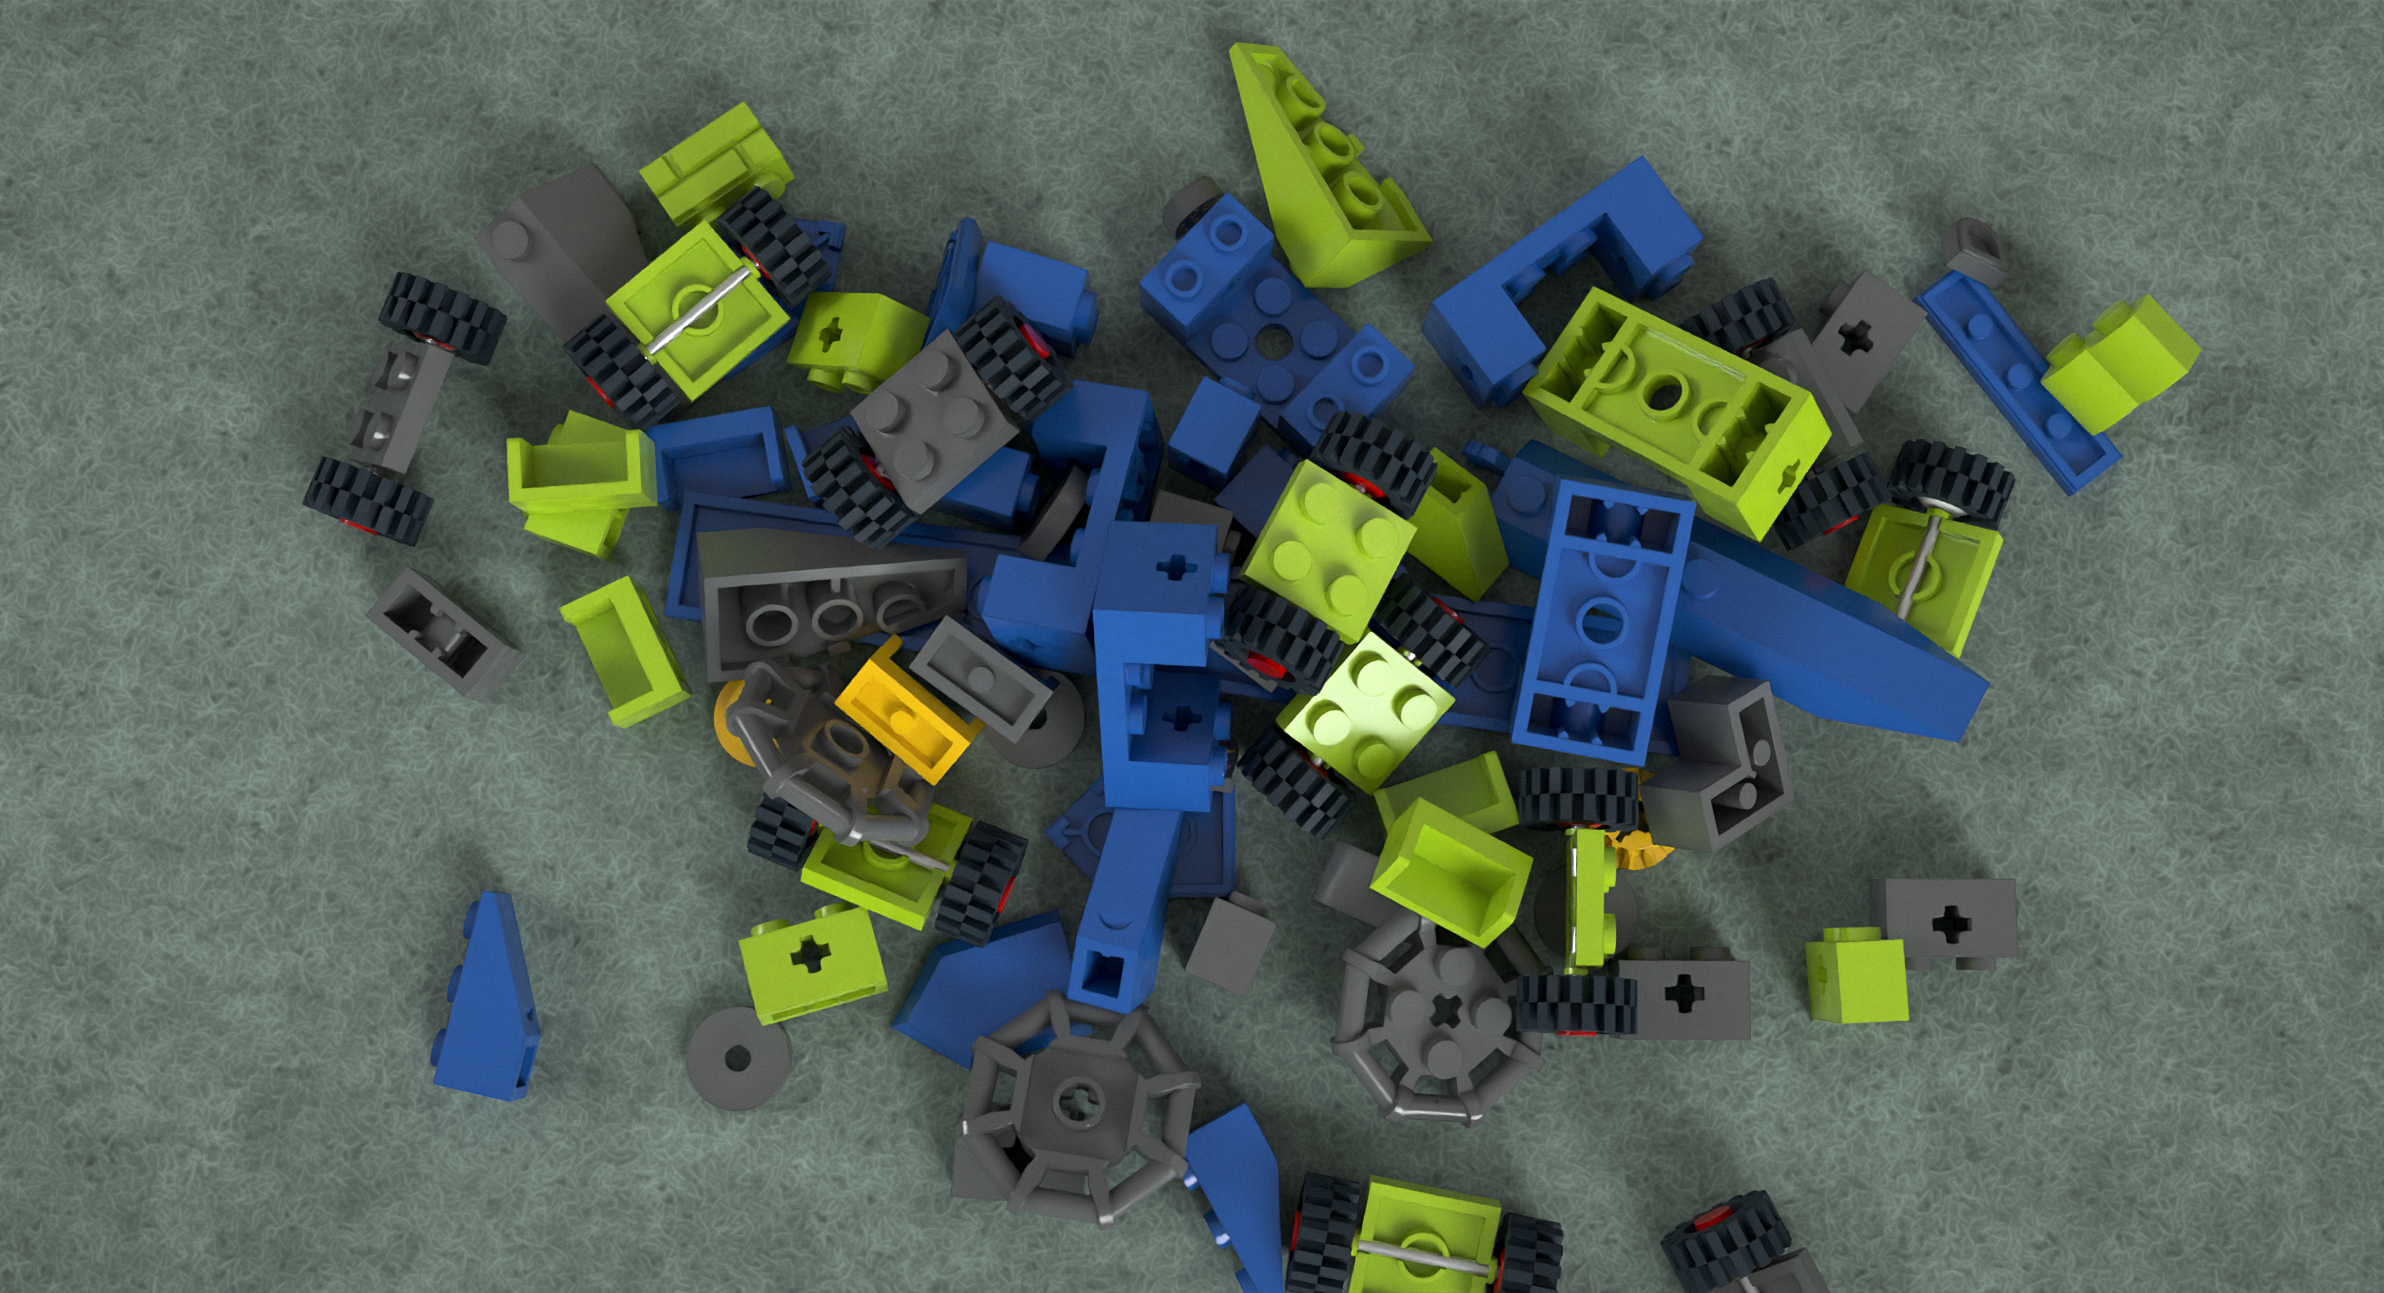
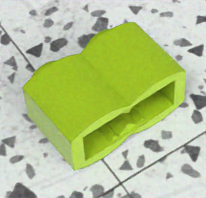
M2149 294L2140 297L2130 305L2122 298L2108 307L2094 321L2092 326L2096 330L2083 338L2074 332L2051 350L2046 357L2051 366L2040 380V383L2094 436L2114 425L2138 405L2159 395L2189 372L2202 348Z

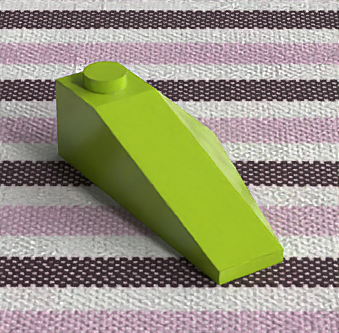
M1235 42L1230 48L1229 54L1276 238L1289 259L1292 272L1301 280L1304 287L1348 288L1425 250L1433 241L1405 193L1391 177L1384 179L1380 185L1356 159L1366 149L1353 133L1345 136L1338 128L1326 123L1320 117L1326 109L1325 100L1278 46Z

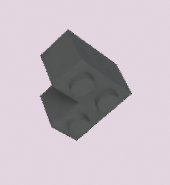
M1707 675L1667 699L1681 759L1639 784L1653 845L1713 854L1795 800L1769 680Z

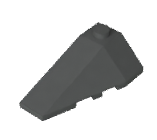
M590 163L520 195L474 237V240L511 287L564 343L569 341L601 313L609 317L635 346L639 343L605 305V301L649 265L639 237V233H642L635 212L596 164ZM656 363L653 366L656 369L655 371L669 385L668 387L675 393L680 403L653 426L676 422L704 397L702 394L691 403Z
M769 528L696 533L698 586L708 683L744 680L747 667L761 659H771L780 666L794 667V661L828 650L832 657L851 650L850 642L882 630L891 635L894 633L898 634L941 619L956 607L961 611L966 610L968 557L965 550L889 542L882 549L877 550L875 548L873 550L868 548L864 541L860 543L851 537Z

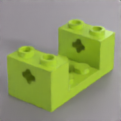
M1594 286L1538 367L1539 374L1531 378L1522 391L1547 427L1558 436L1601 459L1609 447L1613 446L1688 486L1705 514L1759 543L1832 436L1811 392ZM1666 385L1682 387V395L1673 407L1662 411L1650 408L1653 394L1661 387Z

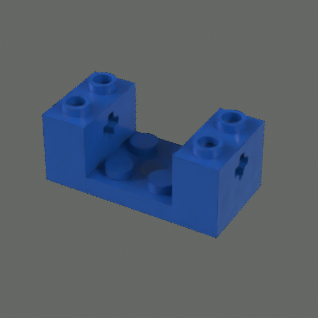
M1642 155L1433 300L1421 332L1478 410H1481L1492 401H1495L1501 409L1521 396L1530 379L1539 374L1535 366L1546 350V347L1517 307L1535 294L1537 289L1534 285L1547 272L1552 270L1556 277L1564 275L1587 257L1588 254L1585 250L1588 248L1629 304L1634 303L1645 294L1651 302H1654L1676 287L1683 280L1681 276L1695 265L1691 255L1704 237Z
M1227 192L1139 282L1140 307L1218 380L1224 376L1250 388L1256 394L1253 401L1262 405L1260 419L1300 457L1306 460L1309 459L1334 413L1338 414L1339 411H1347L1353 415L1354 412L1364 414L1368 421H1372L1373 418L1377 419L1407 388L1415 365L1369 322L1356 334L1309 289L1305 288L1295 276L1272 256L1274 234ZM1273 328L1284 331L1292 342L1290 353L1285 358L1275 361L1261 356L1255 344L1257 337L1263 331Z
M988 240L976 277L972 304L965 321L992 297L1000 295L1005 301L1011 302L1018 313L1021 311L1028 318L1029 324L1039 330L1043 335L1042 339L1046 344L1051 345L1057 354L1074 359L1079 342L1090 345L1100 313V309L1095 308L1098 293L1091 291L1088 270ZM1002 446L929 509L1019 536L1023 521L1030 523L1039 509L1044 487L1039 486L1040 476L1036 475L1030 454Z
M1073 379L1072 384L1074 388L1035 421H1027V432L1036 443L1039 460L1044 462L1053 485L1056 484L1072 463L1077 464L1090 473L1086 491V503L1091 509L1086 528H1077L1072 540L1070 551L1072 567L998 554L993 575H985L980 584L977 609L978 613L982 614L981 616L999 648L1020 663L1097 677L1092 609L1109 521L1146 522L1166 445L1148 391Z
M1556 473L1545 531L1547 549L1525 663H1520L1508 725L1511 743L1644 767L1697 504L1689 496L1571 474ZM1598 604L1612 605L1621 614L1622 622L1619 631L1615 636L1607 640L1592 639L1583 630L1582 623L1585 613L1591 607Z
M1109 521L1092 609L1105 807L1210 812L1213 786H1225L1227 747L1218 745L1219 740H1231L1233 702L1221 701V675L1154 672V664L1206 667L1210 639H1222L1224 598L1216 597V593L1228 594L1230 553H1218L1217 525Z

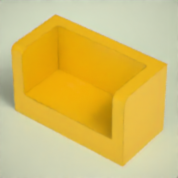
M894 633L869 658L834 704L931 785L935 786L985 727L986 723L975 717L968 725L890 660L905 642Z

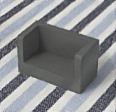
M956 607L945 615L909 668L1016 745L1061 682L1051 675L1045 681L963 622L967 614Z

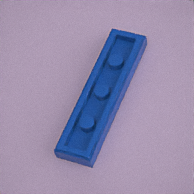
M1952 269L1912 300L1913 303L1928 312L1925 319L2068 497L2078 492L2123 457L2103 431L2092 436L2040 383V380L2050 367L2049 363L1985 284Z

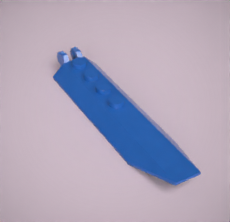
M1472 439L1467 442L1462 451V454L1475 466L1503 477L1494 494L1489 491L1488 494L1508 557V566L1539 581L1541 580L1547 549L1545 531L1556 473L1627 484L1534 439H1531L1512 460L1500 451ZM1694 515L1669 645L1734 677L1769 680L1773 696L1818 718L1960 742L1990 682L1879 602ZM1598 604L1593 606L1622 621L1620 612L1612 605Z

